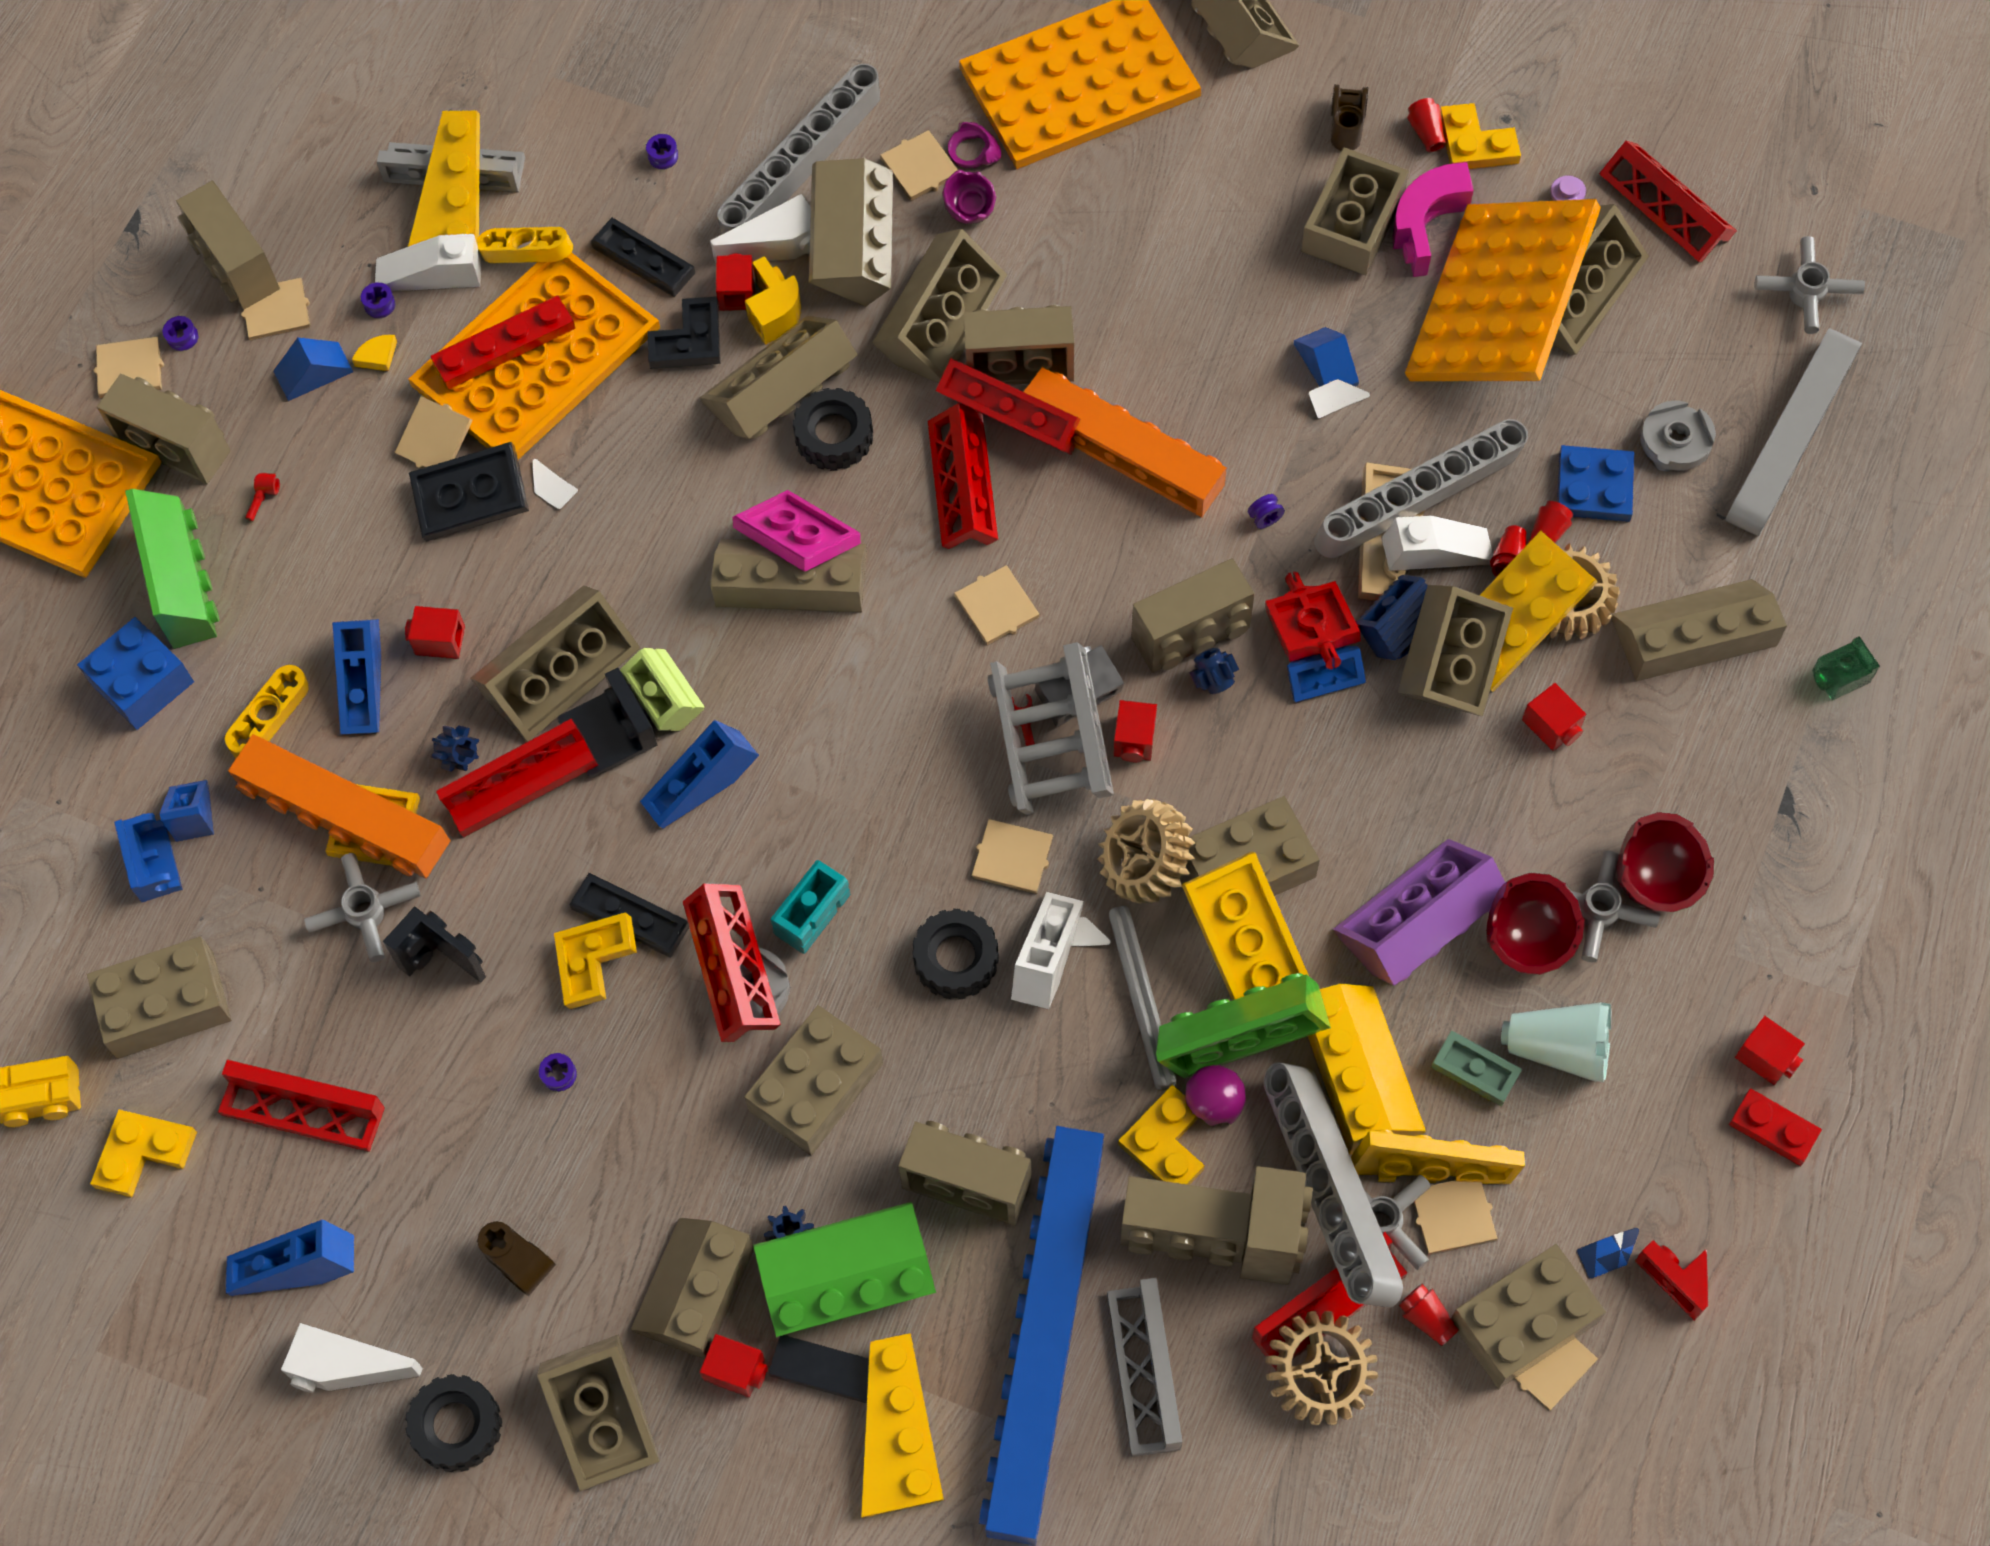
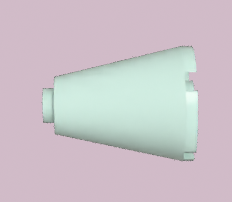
M1600 1002L1514 1013L1511 1015L1510 1021H1503L1501 1044L1508 1045V1052L1510 1054L1594 1082H1604L1610 1050L1611 1004Z

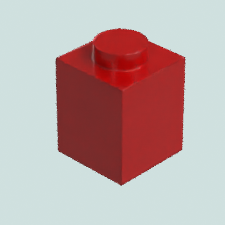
M733 253L717 256L716 294L720 311L746 310L745 300L755 295L752 255Z
M415 606L412 619H408L405 625V639L410 642L417 656L459 659L465 624L459 609Z
M1553 683L1527 704L1522 721L1552 751H1555L1563 743L1566 746H1570L1582 735L1583 729L1581 727L1587 714L1556 683Z
M1119 701L1114 739V757H1121L1124 761L1133 763L1141 762L1142 760L1151 761L1157 704Z
M1764 1015L1734 1058L1775 1086L1782 1075L1790 1079L1803 1062V1059L1797 1054L1805 1043Z
M715 1334L701 1367L700 1374L705 1382L750 1398L753 1388L760 1389L768 1365L764 1364L765 1358L761 1350Z

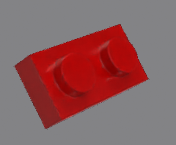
M1751 1088L1746 1093L1729 1123L1731 1127L1800 1167L1805 1162L1822 1131L1818 1126Z

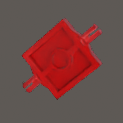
M1293 571V577L1291 572L1285 576V582L1290 591L1283 596L1266 600L1265 608L1289 662L1321 654L1326 668L1333 669L1332 663L1337 668L1341 664V659L1335 649L1360 642L1361 635L1359 627L1336 581L1318 586H1304L1298 572Z

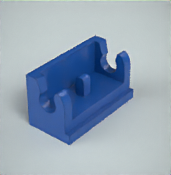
M154 813L142 814L124 821L122 819L115 821L130 888L138 899L143 903L183 890L168 830L162 821H156Z

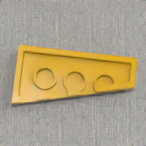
M477 110L442 111L408 247L438 235L474 234L476 240L479 237L480 113Z
M1385 1129L1369 1131L1351 1156L1358 1176L1378 1175V1182H1395L1396 1176L1423 1175L1429 1183H1436V1181L1444 1180L1449 1176H1456V1181L1511 1184L1525 1167L1524 1152L1509 1150L1505 1146L1494 1145L1487 1147L1472 1145L1465 1140L1450 1142L1432 1139L1427 1135H1399Z
M911 1333L870 1342L862 1518L944 1501Z

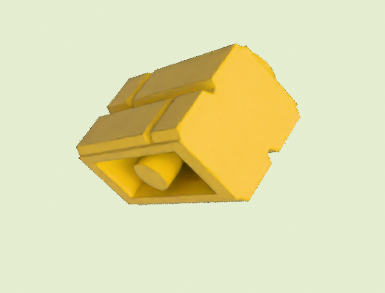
M67 1055L0 1067V1123L7 1127H21L27 1125L28 1119L43 1116L47 1120H60L66 1118L68 1112L80 1110V1083L77 1064Z

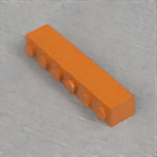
M1042 367L1024 390L1025 393L1080 418V422L1070 443L1076 445L1075 448L1200 517L1204 516L1225 486L1227 467L1223 466L1218 459L1195 451L1182 439H1174L1164 434L1153 423L1142 422L1131 416L1125 408L1109 404L1100 399L1094 391L1087 388L1082 389L1069 382L1059 372H1051Z
M252 734L228 770L237 782L235 788L247 797L255 799L258 795L266 799V803L271 808L282 814H286L289 810L297 814V819L314 830L321 826L329 830L328 834L338 842L348 845L351 841L361 846L360 850L374 860L380 861L384 857L392 862L391 865L397 871L409 877L415 873L427 879L451 841L440 825Z

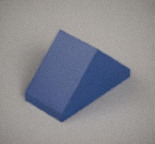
M1324 327L1294 340V346L1319 387L1337 379L1352 386H1358V376L1344 334Z
M297 337L273 372L287 400L290 401L353 373V370L339 342Z
M207 780L169 787L159 815L162 823L176 842L214 835Z

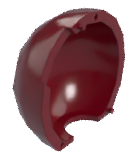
M1657 812L1641 817L1631 825L1619 853L1617 878L1620 886L1632 901L1650 910L1676 912L1691 907L1706 894L1714 875V857L1710 853L1706 839L1695 828L1693 822L1678 814Z
M1527 873L1507 880L1498 890L1487 920V942L1504 964L1520 973L1540 975L1559 969L1574 956L1583 939L1585 918L1582 916L1577 898L1566 886V883L1550 874Z

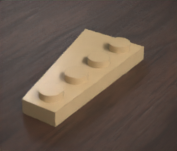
M1366 462L1363 468L1362 496L1411 469ZM1389 501L1391 504L1398 506L1396 503ZM1425 510L1415 516H1423ZM1361 516L1362 520L1369 522L1366 518ZM1385 532L1360 545L1358 598L1379 600V596L1383 595L1384 591L1388 590L1389 586L1393 585V582L1398 580L1399 576L1406 573V570L1389 571L1382 541Z

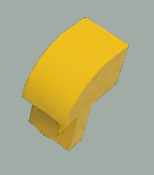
M764 256L752 262L755 282L762 292L745 300L749 322L764 344L767 345L798 323L801 316V301L798 282L793 275L785 279L777 266L772 268Z

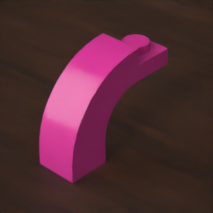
M1467 162L1447 164L1425 172L1407 187L1400 198L1394 223L1392 243L1393 249L1403 248L1404 261L1406 264L1411 263L1413 277L1428 275L1431 252L1425 226L1432 219L1440 215L1464 212L1467 204H1471L1474 189Z

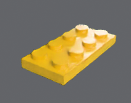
M1542 531L1526 545L1479 595L1513 608L1490 690L1492 692L1505 681L1597 583L1593 576Z
M1249 852L1181 884L1232 1000L1243 997L1245 991L1254 987L1264 986L1269 988L1281 983L1280 980L1291 974L1301 973L1308 975L1255 852Z

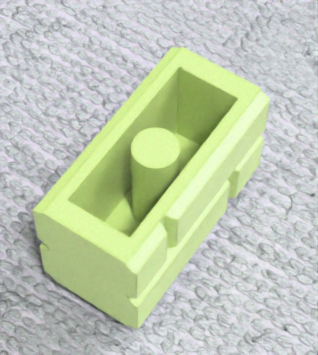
M643 648L620 669L627 684L631 685L630 689L658 730L670 729L671 731H680L705 708L665 649Z

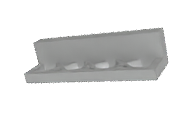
M389 142L388 150H379L377 164L383 181L424 185L433 145ZM480 149L479 189L519 192L525 162L524 152Z
M1157 1278L1140 1280V1287L1107 1291L1132 1457L1181 1450L1183 1442ZM1141 1298L1143 1313L1135 1324L1132 1325L1119 1315L1117 1301ZM1143 1321L1145 1324L1146 1335L1140 1330H1138ZM1121 1325L1129 1331L1124 1338H1122ZM1133 1335L1145 1342L1149 1349V1354L1140 1366L1125 1356L1124 1347ZM1149 1362H1151L1152 1375L1144 1370ZM1127 1366H1129L1131 1369L1135 1371V1373L1132 1375L1130 1379L1128 1377ZM1140 1375L1152 1383L1155 1388V1395L1146 1407L1131 1396L1130 1388ZM1156 1402L1159 1417L1150 1411ZM1133 1406L1142 1412L1136 1421ZM1146 1416L1161 1426L1163 1442L1139 1445L1137 1428Z

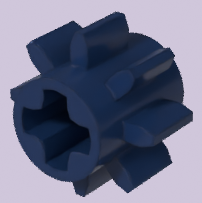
M1211 648L1194 658L1196 669L1189 673L1196 688L1201 687L1202 690L1208 689L1210 694H1217L1227 690L1235 683L1233 673L1238 671L1239 667L1232 653L1227 655L1226 651L1221 653L1219 648Z
M460 725L456 729L443 726V733L439 734L436 738H432L434 753L431 755V758L443 760L441 769L452 772L456 767V769L467 771V764L479 758L476 746L479 743V739L468 737L470 728Z
M783 1206V1213L777 1218L770 1215L767 1217L773 1230L765 1232L764 1237L766 1241L784 1237L786 1227L793 1226L795 1230L793 1234L814 1229L815 1227L813 1223L803 1224L806 1217L804 1209L794 1214L789 1212L787 1206Z

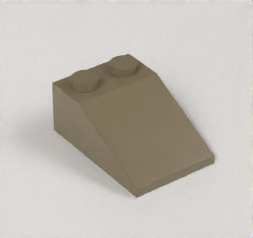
M619 1335L540 1363L537 1376L580 1491L659 1462L658 1453L636 1382Z

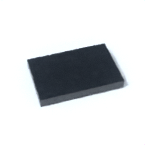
M512 442L409 472L421 535L426 542L529 511L517 453Z

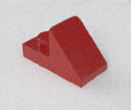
M1654 1240L1640 1252L1635 1262L1695 1321L1708 1307L1706 1249L1684 1270L1678 1265L1679 1259L1668 1247L1664 1245L1659 1246Z

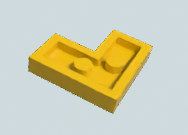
M1475 103L1441 106L1443 133L1450 164L1467 162L1469 169L1520 163L1521 153L1515 127L1481 131Z
M626 912L554 933L564 1005L569 1009L605 1000L606 993L601 963L637 953L632 918Z
M1171 1085L1118 1140V1145L1159 1181L1190 1185L1204 1171L1205 1165L1177 1141L1194 1124L1198 1117L1191 1112L1185 1102V1095L1175 1086Z
M119 1109L90 1184L95 1189L133 1197L146 1160L184 1169L197 1131L190 1126Z

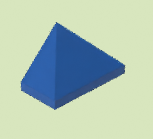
M1358 646L1336 648L1335 650L1341 659V664L1335 668L1332 663L1333 669L1326 668L1321 654H1315L1289 663L1287 670L1293 700L1298 702L1366 683L1360 648Z

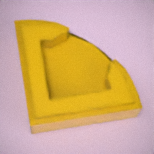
M395 335L377 336L362 344L352 358L354 367L389 371L397 344Z

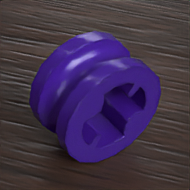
M657 134L648 140L646 151L648 160L653 167L667 169L676 164L678 150L674 138L667 134ZM661 148L668 149V152L664 151V155L657 154V151L661 152Z
M375 282L363 289L360 296L361 302L369 316L380 319L387 317L393 312L396 304L388 285ZM377 297H383L382 299H380L379 304H373L374 302H376Z
M185 316L172 317L163 326V336L170 347L175 350H188L198 341L197 329L192 321ZM179 329H184V335L182 337L177 338L176 331H178Z
M1267 494L1260 497L1248 508V514L1251 518H1256L1254 523L1259 529L1273 525L1285 513L1283 506L1277 504L1278 499L1275 494Z
M554 1053L545 1057L540 1063L539 1077L550 1090L557 1092L565 1091L574 1084L577 1070L568 1056ZM555 1064H560L563 1069L568 1068L567 1073H562L565 1078L560 1081H556L553 1076L548 1077V1072L553 1073L551 1067Z

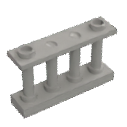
M1078 642L1063 645L1065 657L1060 658V662L1007 674L1006 667L998 661L990 663L992 674L988 675V686L992 697H997L1013 784L1008 785L1009 797L1013 807L1017 806L1018 810L1026 815L1034 814L1031 799L1085 787L1086 790H1091L1092 794L1098 798L1114 795L1086 649ZM1064 677L1065 680L1070 679L1072 694H1068L1067 699L1014 711L1010 689ZM1070 713L1073 717L1077 716L1079 730L1075 731L1073 736L1021 747L1017 726ZM1076 750L1079 753H1084L1087 767L1082 768V772L1028 784L1024 762Z

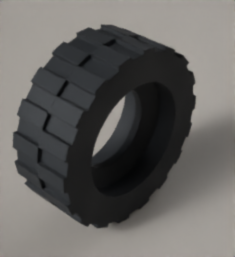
M825 388L823 391L811 393L810 397L804 398L800 402V407L796 408L794 413L795 420H793L795 443L798 446V452L806 458V462L809 464H814L817 468L823 470L824 468L830 469V471H837L840 468L847 469L850 468V465L859 463L862 457L870 451L869 446L873 443L871 412L869 407L865 406V401L861 397L855 396L854 392H847L842 388ZM840 415L849 421L851 431L844 441L829 444L820 440L816 435L817 423L825 416Z
M954 908L952 911H939V914L931 915L927 918L923 926L920 925L917 930V936L913 940L912 954L916 975L920 976V982L923 986H927L930 992L935 995H942L946 999H966V996H974L982 988H986L990 984L992 976L994 977L997 972L999 954L995 932L992 927L987 925V921L983 917L976 916L975 912L969 910L966 912ZM949 937L965 938L974 947V960L968 968L962 971L953 972L946 970L937 960L936 952L938 946Z
M450 1374L444 1378L437 1377L431 1380L430 1384L424 1385L419 1389L418 1395L415 1398L413 1397L410 1402L409 1412H406L407 1428L405 1430L406 1435L411 1440V1447L430 1466L436 1469L442 1468L445 1472H453L454 1470L462 1472L469 1470L471 1466H478L487 1455H491L494 1451L495 1443L499 1442L501 1436L499 1431L500 1427H502V1418L499 1416L500 1408L498 1403L480 1382H475L468 1376L462 1375V1377H458L455 1374ZM451 1403H461L470 1408L473 1413V1430L465 1440L459 1443H445L435 1434L434 1419L439 1410Z

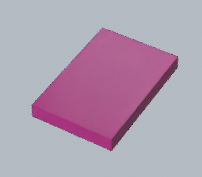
M789 490L732 517L734 529L804 572L861 544L860 532Z

